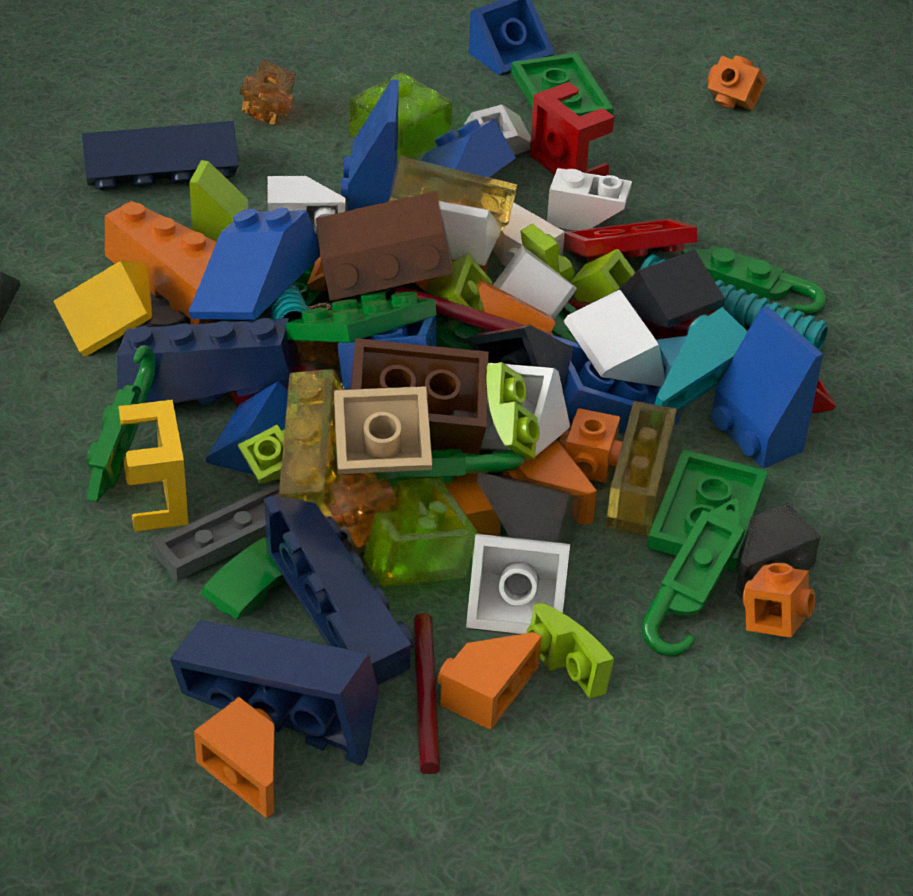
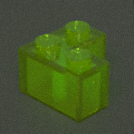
M439 477L400 480L396 487L390 511L375 513L364 559L382 587L465 578L474 551L475 535L479 533Z

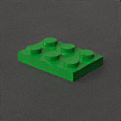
M578 53L512 62L511 74L532 109L534 94L570 82L579 89V94L561 103L580 117L599 109H605L613 115V106Z
M377 291L362 294L360 302H357V300L333 302L332 310L329 311L327 308L302 311L301 319L285 324L288 340L355 341V338L362 339L427 319L437 314L435 299L417 298L416 292L397 293L391 295V298H386V292Z
M683 449L649 532L647 548L677 556L703 510L710 512L737 498L740 527L744 528L745 532L741 544L727 567V570L735 572L766 484L768 471Z

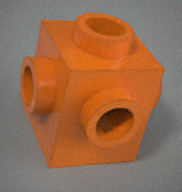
M721 55L718 64L714 65L709 72L707 88L715 97L714 101L717 104L732 110L737 105L753 111L767 79L760 69L753 67L754 63L738 55H735L733 59Z
M578 408L571 429L561 435L559 443L587 479L606 483L610 467H619L624 442L618 441L620 417Z
M785 563L763 565L754 578L746 583L744 588L743 605L746 611V631L792 638L806 617H811L814 611L815 591L809 589V571L793 569L792 566Z

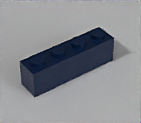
M234 121L82 133L87 185L95 184L97 190L118 188V182L133 181V186L136 187L151 186L156 184V179L171 178V183L190 182L201 160L209 161L226 179L231 177V172H237L239 166Z
M262 318L254 321L239 322L220 321L217 323L193 325L184 323L175 326H140L126 329L117 353V392L118 389L123 390L127 384H134L141 363H135L133 357L137 349L142 345L151 347L154 351L156 363L153 384L145 403L173 400V404L197 399L198 404L203 405L215 402V399L221 397L226 392L235 391L237 396L240 397L259 393L277 381L284 387L291 386L294 382L300 356L295 340H288L285 323L290 322L289 318Z
M274 495L264 499L267 552L327 645L369 653L377 685L410 669L411 648L414 647L412 635L404 622H396L390 614L389 603L382 589L378 585L372 587L365 577V568L359 555L354 550L349 552L342 543L341 531L336 521L331 516L325 518L315 502Z
M200 620L170 657L182 694L221 710L240 697L254 709L258 708L266 712L273 721L276 732L279 733L281 728L285 726L307 735L305 744L322 751L330 744L347 751L345 760L362 766L366 760L379 692L369 653Z

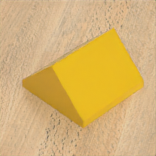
M119 261L54 300L71 337L83 356H88L125 334L126 329L136 328L152 318L149 269L144 262Z

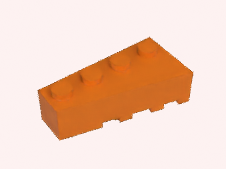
M133 201L125 203L105 215V256L114 264L119 261L144 262L149 269L150 293L154 297L162 295L169 301V306L177 313L182 312L190 318V325L215 323L220 320L191 319L189 315V309L217 243L216 241Z

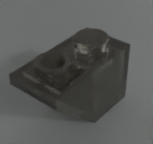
M788 502L751 517L735 593L740 598L743 597L746 583L754 578L763 565L785 563L792 566L793 569L806 571L814 567L821 536Z

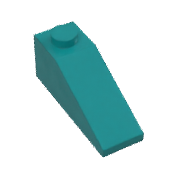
M723 307L709 316L706 314L699 316L690 325L688 335L657 395L650 421L655 426L716 387L748 332Z

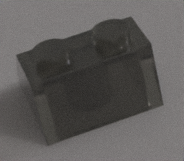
M479 472L477 482L510 538L570 544L571 548L583 495L499 474Z

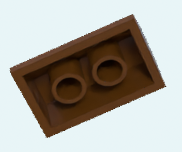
M437 191L316 218L321 263L330 301L455 272Z
M355 338L349 390L426 387L431 450L461 449L463 453L479 455L487 427L486 374L488 352Z

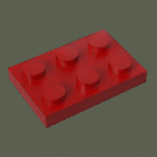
M668 218L566 231L563 248L575 252L576 257H587L589 262L616 249L624 252L626 257L644 256L648 254L649 248L661 247L662 252H676L685 250V244L698 242L697 226Z

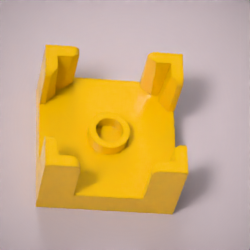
M173 400L118 406L120 425L156 421L158 447L128 451L123 458L124 470L128 485L162 481L167 510L133 514L134 532L188 525L184 458Z

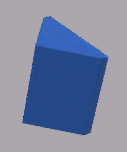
M499 0L474 9L470 13L469 54L498 75L511 71L513 61L542 58L555 53L532 0Z
M277 381L238 405L206 456V463L254 475L240 452L238 444L275 425H278L282 431L312 415Z

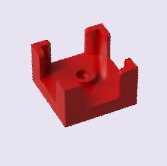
M570 82L534 94L529 155L554 176L557 168L566 170L577 169L583 173L600 176L609 175V165L607 163L587 170L589 141L612 133L615 117L605 109H599L580 117L561 103L579 94V89Z

